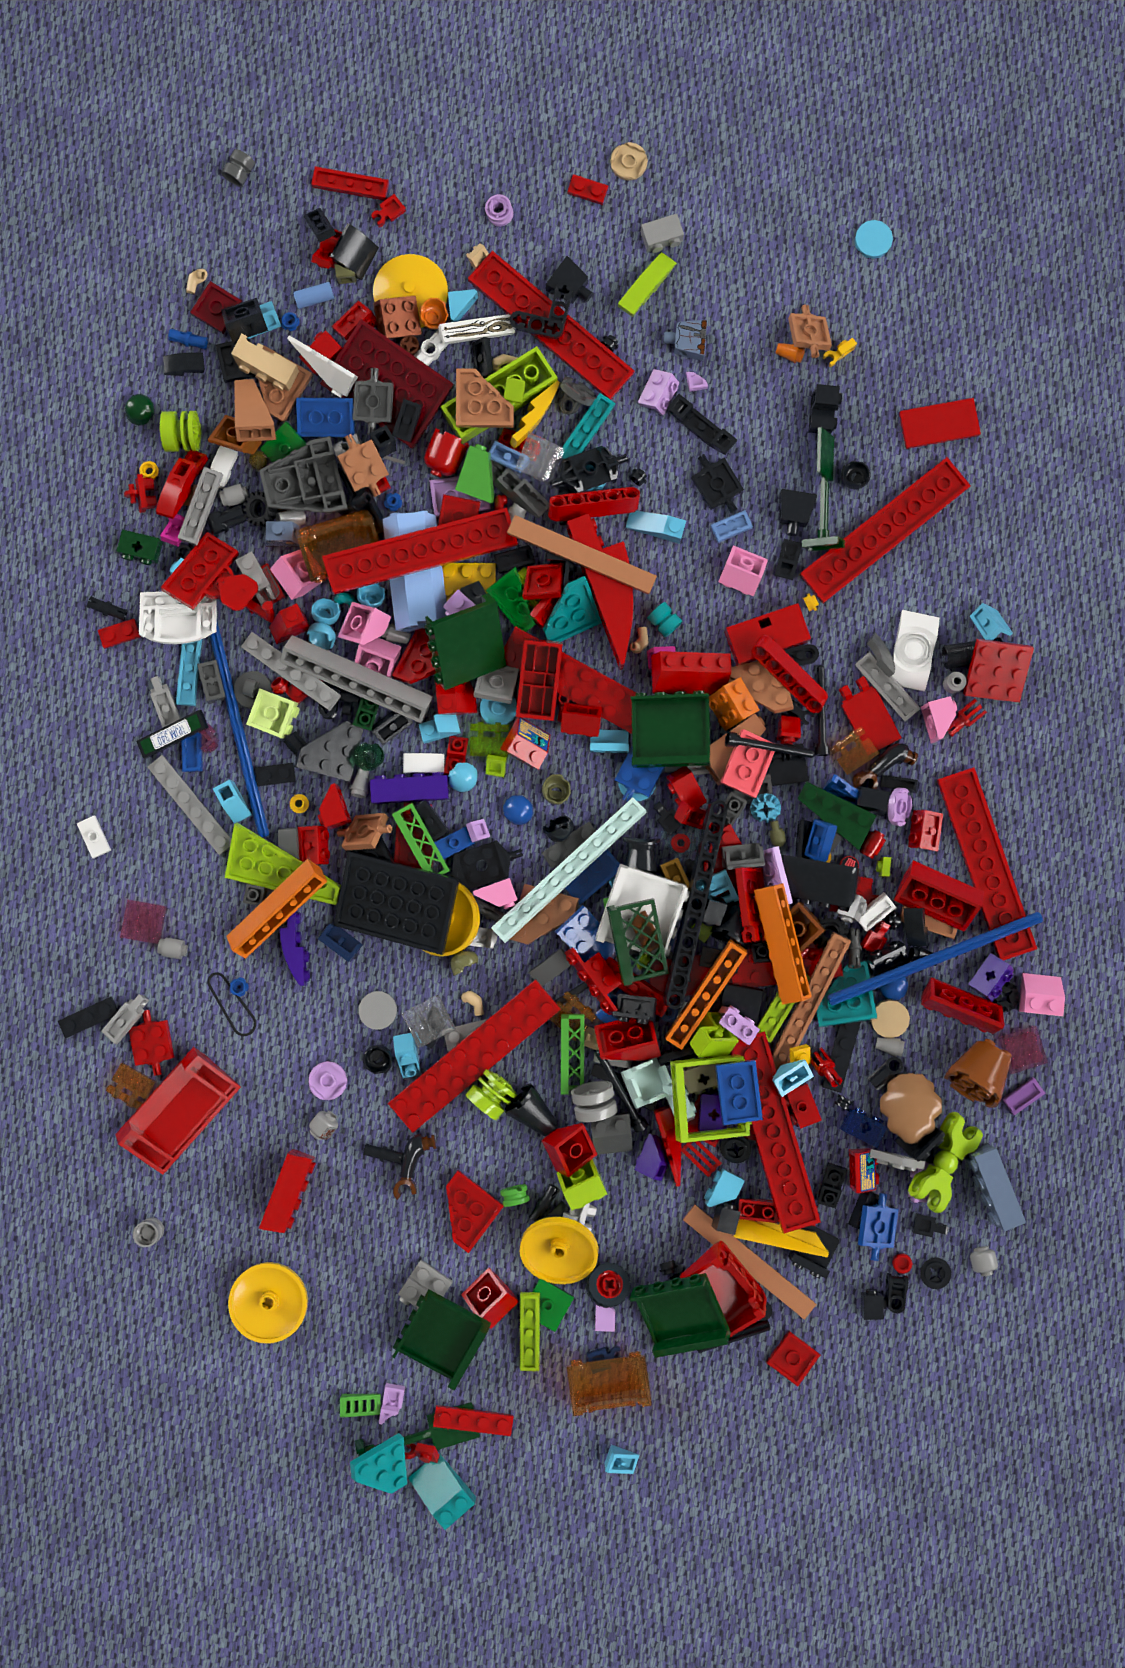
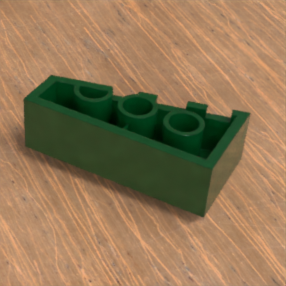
M807 781L798 797L804 805L822 820L836 825V831L860 850L877 815Z

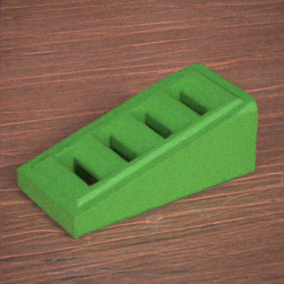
M342 1394L340 1397V1417L380 1415L381 1394ZM372 1399H374V1410H371ZM363 1400H366V1410H363ZM347 1401H350V1410H347ZM355 1401H358V1410H355Z

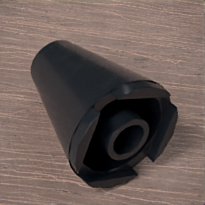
M739 900L724 914L721 925H714L710 932H713L711 935L724 945H727L731 939L743 948H746L747 943H744L742 938L744 927H742Z
M531 1083L521 1088L523 1092L516 1096L515 1099L511 1098V1104H507L505 1107V1113L543 1136H547L557 1129L558 1122Z

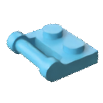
M726 869L713 874L709 895L716 896L729 890L730 894L722 898L726 903L736 902L739 898ZM702 880L696 882V888L699 891L702 890L704 883Z

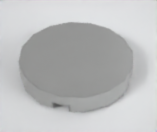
M374 991L367 994L359 1005L360 1019L371 1029H383L390 1026L397 1015L395 1000L383 991Z

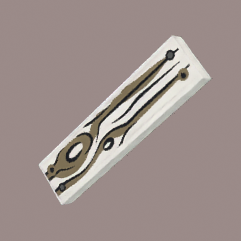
M509 314L443 323L438 326L443 345L479 340L483 337L507 336L515 333L509 321Z

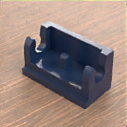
M334 922L326 927L318 940L346 961L351 962L363 944L342 928L333 926Z

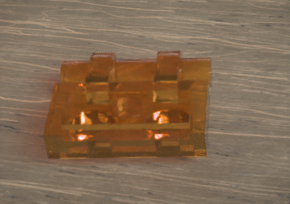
M862 727L857 730L853 729L849 732L850 735L842 740L839 739L830 748L833 755L838 751L843 755L837 761L847 775L880 754L870 738L862 742L860 736L865 734ZM854 741L857 746L848 751L846 746Z
M567 991L563 997L568 1002L564 1006L558 1001L557 1004L561 1010L552 1016L550 1020L561 1029V1014H574L570 1011L573 1007L579 1010L580 1014H584V1020L588 1018L592 1022L596 1015L589 1006L583 1005L575 994L572 995ZM569 1019V1026L574 1031L580 1026V1019ZM584 1023L585 1031L588 1028V1026Z
M122 1062L111 1079L118 1083L116 1088L109 1085L106 1091L112 1094L111 1097L116 1100L119 1098L127 1103L128 1107L138 1109L143 1104L137 1100L138 1097L147 1099L156 1081ZM124 1087L133 1092L131 1096L122 1092Z

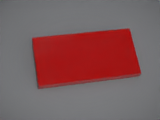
M974 398L899 411L906 449L981 435Z

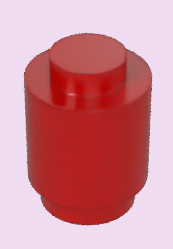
M877 830L869 831L861 846L860 853L873 859L879 854L886 842L883 838L885 835Z

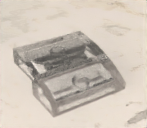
M529 433L515 470L549 484V481L554 479L565 449L544 438Z
M439 994L402 1013L418 1048L456 1029Z

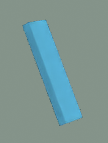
M202 639L181 645L176 705L196 707L199 678L197 664H200Z

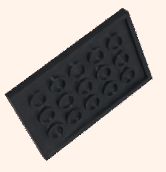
M348 851L333 926L443 955L460 879Z

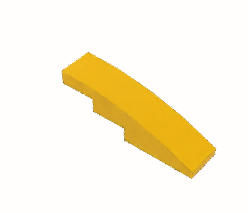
M558 380L529 403L527 409L529 413L521 419L518 426L520 430L512 436L510 441L514 449L541 422L560 385Z

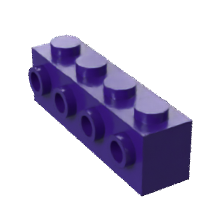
M434 772L432 776L416 773L413 774V777L406 778L405 774L394 775V778L389 779L382 775L375 776V779L370 780L372 804L420 802L425 799L427 801L449 800L448 776L444 775V772Z

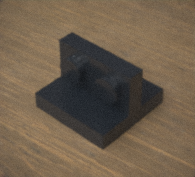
M257 298L221 309L232 343L238 341L241 334L246 335L248 338L268 331Z

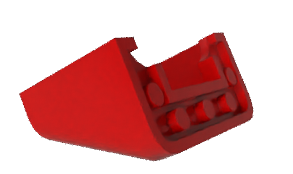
M723 1241L715 1243L680 1275V1278H684L693 1274H707L731 1331L730 1337L766 1316L767 1298L763 1289Z

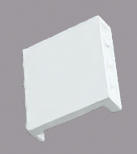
M620 864L596 934V941L602 943L607 941L614 944L607 912L608 906L614 905L616 907L654 898L665 956L668 957L671 946H669L670 940L675 938L677 932L676 922L681 920L683 902H687L690 891H687V885ZM651 904L644 905L639 913L645 910L649 915L652 911ZM629 909L621 911V916L626 921L634 914ZM629 926L625 936L632 940L636 934L633 928ZM637 938V940L635 941V943H637V944H639V945L641 946V944H640V942H639V940H638V938ZM635 945L631 947L632 950H636L639 952L641 951V949L636 947ZM658 948L651 951V953L655 954Z

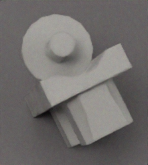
M588 1203L584 1207L573 1211L570 1208V1212H564L563 1217L575 1220L591 1231L592 1225L585 1223L586 1216L594 1217L597 1208Z

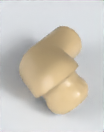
M197 269L189 274L186 288L187 293L195 294L196 286L206 280L208 274L205 269Z
M501 354L493 358V371H498L502 365H507L518 357Z
M647 627L638 628L639 638L630 645V650L633 653H640L648 646Z
M472 991L464 992L461 999L464 1003L468 1002L473 1006L475 1016L484 1015L482 998Z

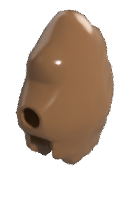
M901 1073L888 1082L887 1092L880 1098V1112L888 1118L887 1127L890 1132L897 1134L905 1143L915 1144L925 1135L935 1130L934 1120L942 1113V1100L934 1092V1084L926 1079L923 1074Z

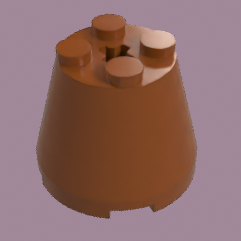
M985 1039L984 1041H976L948 1069L944 1078L949 1079L952 1089L968 1100L984 1102L986 1107L995 1108L1002 1099L1012 1055L1008 1051L996 1047L992 1040Z

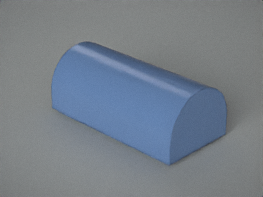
M330 282L293 293L298 309L335 299Z

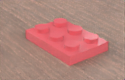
M742 729L739 734L741 738L772 743L745 729ZM742 745L735 746L720 783L752 798H756L775 751Z

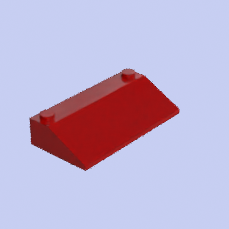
M193 1047L115 1134L118 1145L164 1175L241 1086L210 1058Z

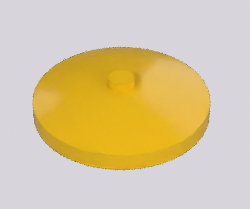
M416 254L400 255L385 263L377 273L373 284L374 302L380 299L416 296L419 313L420 307L429 298H439L447 304V281L442 270L432 260ZM420 319V326L421 328H423L425 326L422 324Z
M459 883L444 954L440 955L425 951L426 953L434 956L454 955L466 949L474 940L479 929L480 913L474 896L464 885Z
M548 1217L534 1222L526 1229L521 1239L520 1257L527 1270L537 1278L553 1284H571L586 1278L594 1270L598 1260V1244L592 1232L583 1224L565 1217Z
M274 1262L256 1264L245 1270L234 1282L228 1300L229 1314L234 1326L242 1335L259 1343H275L291 1336L303 1322L308 1307L307 1291L301 1278L289 1267Z

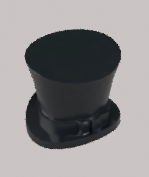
M622 837V840L627 843L628 848L624 865L645 872H658L654 849L656 848V843H659L661 839Z

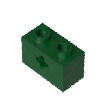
M122 529L116 552L122 555V559L133 561L134 558L140 560L142 564L151 566L152 563H158L163 542L156 537Z

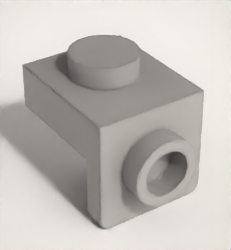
M856 895L849 911L846 912L838 909L837 914L841 917L842 921L847 923L859 922L867 908L866 900L862 896Z
M479 927L474 940L469 946L493 949L497 941V934L492 929Z

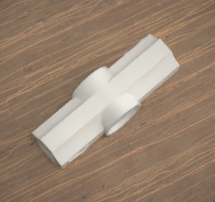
M439 329L430 339L422 343L421 348L414 355L427 366L438 359L440 353L448 345H443ZM434 347L435 351L429 354L426 352L428 348Z

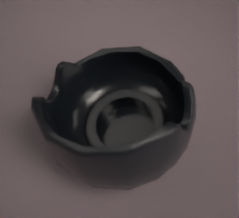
M851 461L843 466L841 478L844 485L848 488L860 489L870 481L871 472L863 462ZM854 473H856V475H855V477H854V479H853V481H852L851 476H852Z
M565 815L559 816L555 820H550L549 827L543 826V833L554 842H563L573 831V821Z
M373 1045L365 1051L363 1063L366 1069L373 1074H385L392 1067L393 1056L386 1046ZM383 1056V1059H382L380 1062H378V1063L375 1062V1061H377L380 1057Z

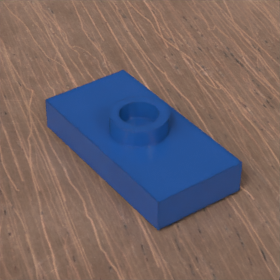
M197 733L181 741L182 772L203 771L202 733Z
M466 827L435 842L443 859L475 844L471 841Z

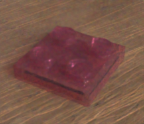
M127 899L120 938L158 944L162 935L167 906Z
M1035 1025L998 1037L1002 1050H1006L1012 1055L1009 1066L1010 1074L1048 1063Z

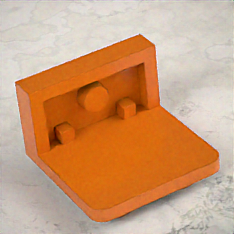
M741 677L724 685L709 696V707L713 710L718 723L725 731L760 710Z

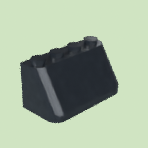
M782 855V862L792 898L800 899L799 902L811 905L812 901L818 902L820 907L830 908V905L838 906L839 910L849 911L858 892L861 876L859 868Z

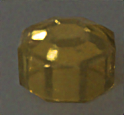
M256 451L254 454H250L249 463L254 470H261L267 466L268 458L264 452Z

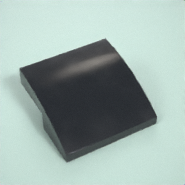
M347 223L330 257L338 265L355 272L356 278L362 280L379 247L361 231Z
M727 983L723 989L720 1008L731 1005L740 1011L739 1014L741 1016H746L753 1020L756 1026L763 989Z

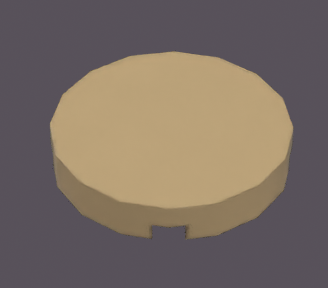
M631 142L617 146L611 155V169L616 176L623 180L630 181L639 178L646 171L648 163L644 149L638 144Z
M887 999L880 1001L875 1006L877 1019L870 1021L877 1034L885 1038H894L906 1031L909 1026L910 1016L902 1003L897 1000Z

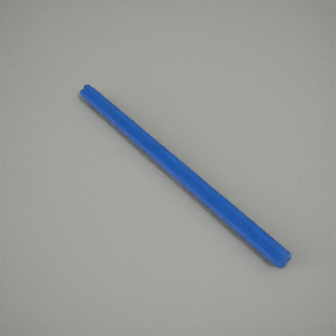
M217 622V632L209 636L226 696L227 710L257 832L263 838L269 836V831Z
M1035 912L827 996V1000L833 1006L1039 924L1043 921L1042 915L1039 912Z

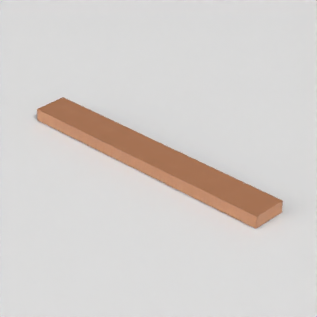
M514 515L507 531L508 535L648 595L657 578L654 574Z
M835 932L832 933L808 981L812 997L797 1003L772 1053L776 1071L780 1065L790 1063L789 1048L800 1045L851 943L850 939Z
M694 1204L683 1218V1221L714 1245L719 1241H723L755 1280L804 1320L817 1305L741 1241L734 1238L732 1234L716 1231L711 1226L713 1219L697 1205Z

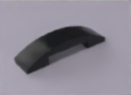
M678 394L667 407V410L704 443L726 455L737 442V439L724 428L721 430L694 409L692 403Z

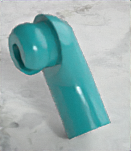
M346 592L338 593L334 596V602L339 605L345 603L350 607L352 602L358 603L354 595Z

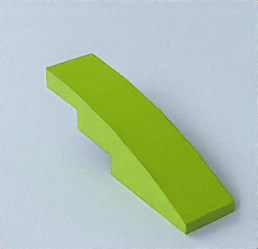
M661 252L622 297L618 307L633 317L639 308L647 302L653 292L655 293L677 263Z

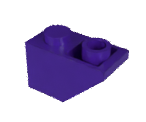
M649 1134L644 1140L641 1154L636 1159L634 1170L651 1179L662 1181L669 1161L661 1137Z

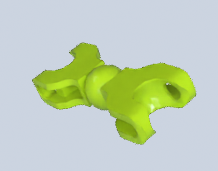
M958 1112L949 1113L940 1127L945 1136L943 1137L944 1141L939 1145L942 1151H939L934 1156V1166L929 1164L925 1171L917 1173L913 1177L908 1189L909 1194L915 1199H923L929 1193L927 1206L934 1213L943 1212L951 1200V1182L953 1177L949 1174L954 1173L958 1168V1159L963 1160L965 1155L977 1150L983 1137L982 1131L974 1126H969L962 1132L965 1120Z

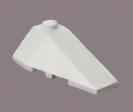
M290 335L287 339L326 384L333 388L331 392L340 398L343 395L347 397L358 376Z

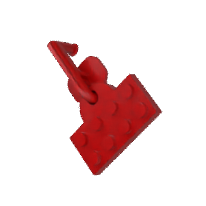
M209 532L202 537L198 545L191 550L161 586L163 592L192 610L205 596L210 599H221L223 605L234 611L247 608L270 623L275 618L271 601H266L261 606L252 600L258 592L257 582L245 574L234 575L229 567L238 557L239 552Z

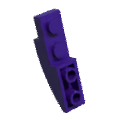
M297 910L287 919V928H280V939L289 970L300 986H306L307 982L310 981V971L306 970V962H309L310 954L309 951H306V947H298V943L302 941L301 932H298V924H301V913Z

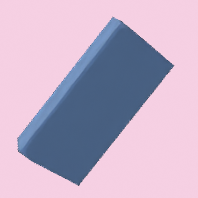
M494 441L489 450L491 460L520 474L529 460L528 456L497 441Z

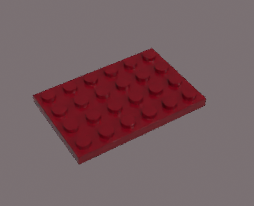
M360 319L334 361L358 376L356 381L370 380L371 368H378V380L394 384L392 423H378L381 427L386 425L391 434L393 433L404 399L423 406L411 443L399 439L412 449H414L455 386L362 319ZM324 380L321 381L320 384L332 391L333 388L329 387ZM354 386L347 397L343 395L341 398H354Z

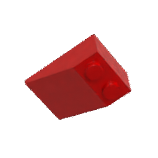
M629 1019V1022L616 1020L594 1026L601 1059L644 1061L661 1056L653 1022L643 1025L637 1024L636 1020Z

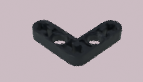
M566 282L557 285L548 318L521 311L513 312L509 320L512 328L550 339L560 338L564 332L573 296L572 287ZM567 288L569 294H565L564 302H562V295L559 291ZM557 306L564 307L565 312L563 315L557 316L554 313ZM521 316V320L527 322V318H530L528 328H525V323L520 322L519 325H516L513 320ZM539 320L542 323V327L539 330H533L531 328L533 321ZM545 322L548 323L547 326L550 328H554L557 325L560 331L552 334V330L546 329L545 333Z

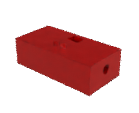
M799 603L726 627L724 631L736 666L756 661L752 655V648L760 636L767 635L771 637L783 650L808 643L811 640ZM768 621L769 626L761 629L759 623Z
M524 638L516 717L554 721L562 642ZM546 675L555 676L554 685H545Z

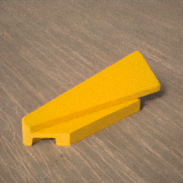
M739 1219L736 1233L733 1235L734 1238L828 1257L829 1255L828 1250L816 1232L798 1229L784 1234L782 1233L780 1223Z

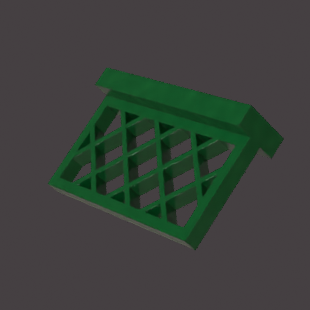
M654 898L616 907L614 905L608 906L607 912L623 985L627 986L635 981L669 974ZM651 904L652 911L648 917L639 913L644 905ZM629 909L634 912L629 921L622 918V910ZM637 915L645 919L640 929L631 924ZM648 922L655 925V931L651 936L643 931ZM629 926L638 931L632 940L625 936ZM641 933L649 938L644 947L635 943ZM652 940L659 944L655 954L647 950ZM633 945L641 949L636 959L629 955V950ZM644 952L652 956L647 966L639 961ZM656 959L662 962V970L654 971L650 968ZM638 963L645 969L642 974L634 976L633 968Z

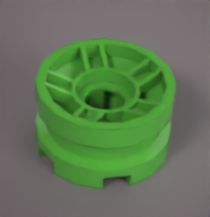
M520 1184L500 1190L501 1196L504 1197L502 1201L503 1206L510 1207L530 1201L529 1195L526 1194L528 1190L527 1185Z

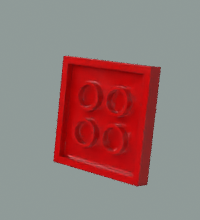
M976 639L963 694L971 697L1020 703L1034 647Z

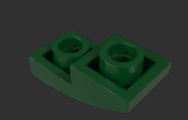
M361 697L352 725L371 731L379 705Z

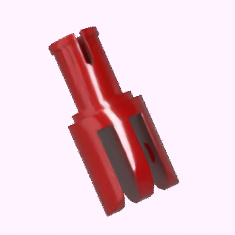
M976 698L957 712V718L952 721L947 730H951L949 732L951 737L964 726H972L987 713L986 710H983L971 721L969 720L971 716L982 708V705L979 704L966 715L964 714L966 710L977 702Z
M821 1047L819 1050L826 1060L824 1061L815 1051L813 1055L818 1061L819 1066L812 1058L811 1065L820 1076L827 1078L832 1087H837L838 1085L835 1080L840 1085L843 1079L834 1070L835 1063Z

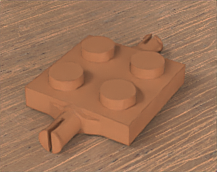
M805 304L801 307L802 314L791 313L788 318L794 347L809 348L811 357L818 358L820 355L818 350L829 351L832 346L826 317L811 314L809 305L806 306Z
M352 434L344 437L350 448L345 453L338 455L337 458L354 492L364 487H370L374 497L380 495L381 493L376 483L381 478L389 475L372 439L363 444H356Z
M385 813L355 815L348 828L338 829L337 831L338 837H345L341 846L345 851L374 849L380 836L383 833H391L392 826L386 825L389 817Z

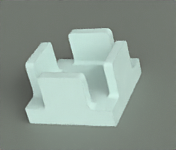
M657 1057L620 1072L635 1109L667 1097L662 1087L671 1084L672 1080L666 1066L659 1065Z

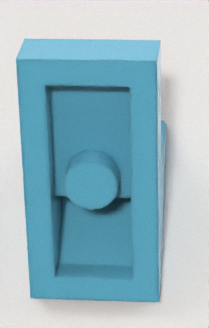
M436 714L434 715V720L419 724L424 744L461 733L456 715Z

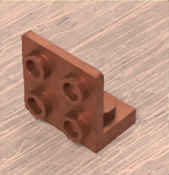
M416 296L380 299L373 303L377 329L387 338L392 339L422 334Z

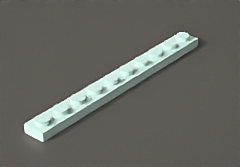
M631 798L493 925L491 929L506 943L647 813L646 810L634 798Z

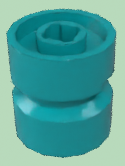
M666 602L660 604L647 617L652 625L659 626L658 631L664 638L669 636L683 622L676 613L671 614V607Z

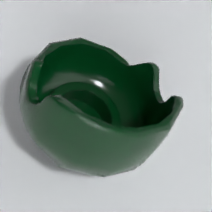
M143 394L132 395L125 404L127 419L132 424L138 426L149 423L150 418L154 415V404L151 399Z

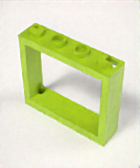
M729 1055L670 1061L675 1133L678 1142L687 1143L750 1136L751 1122L738 1123L737 1128L688 1133L683 1067L745 1061L744 1056Z

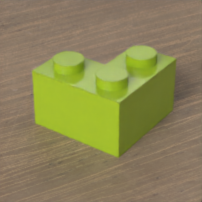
M707 1012L696 1028V1034L689 1042L698 1057L728 1056L739 1041L735 1035L719 1024L722 1015L718 1012Z

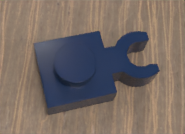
M620 1346L613 1347L609 1352H607L606 1347L587 1352L592 1373L611 1368L610 1362L612 1361L615 1363L622 1362L623 1356H614L615 1352L620 1351Z

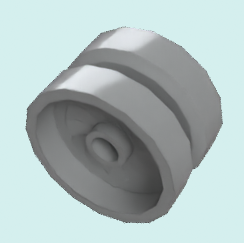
M609 1081L588 1082L573 1088L571 1091L573 1104H576L574 1108L576 1120L580 1122L604 1120L615 1115L618 1111L616 1101L612 1098L614 1096L613 1085Z

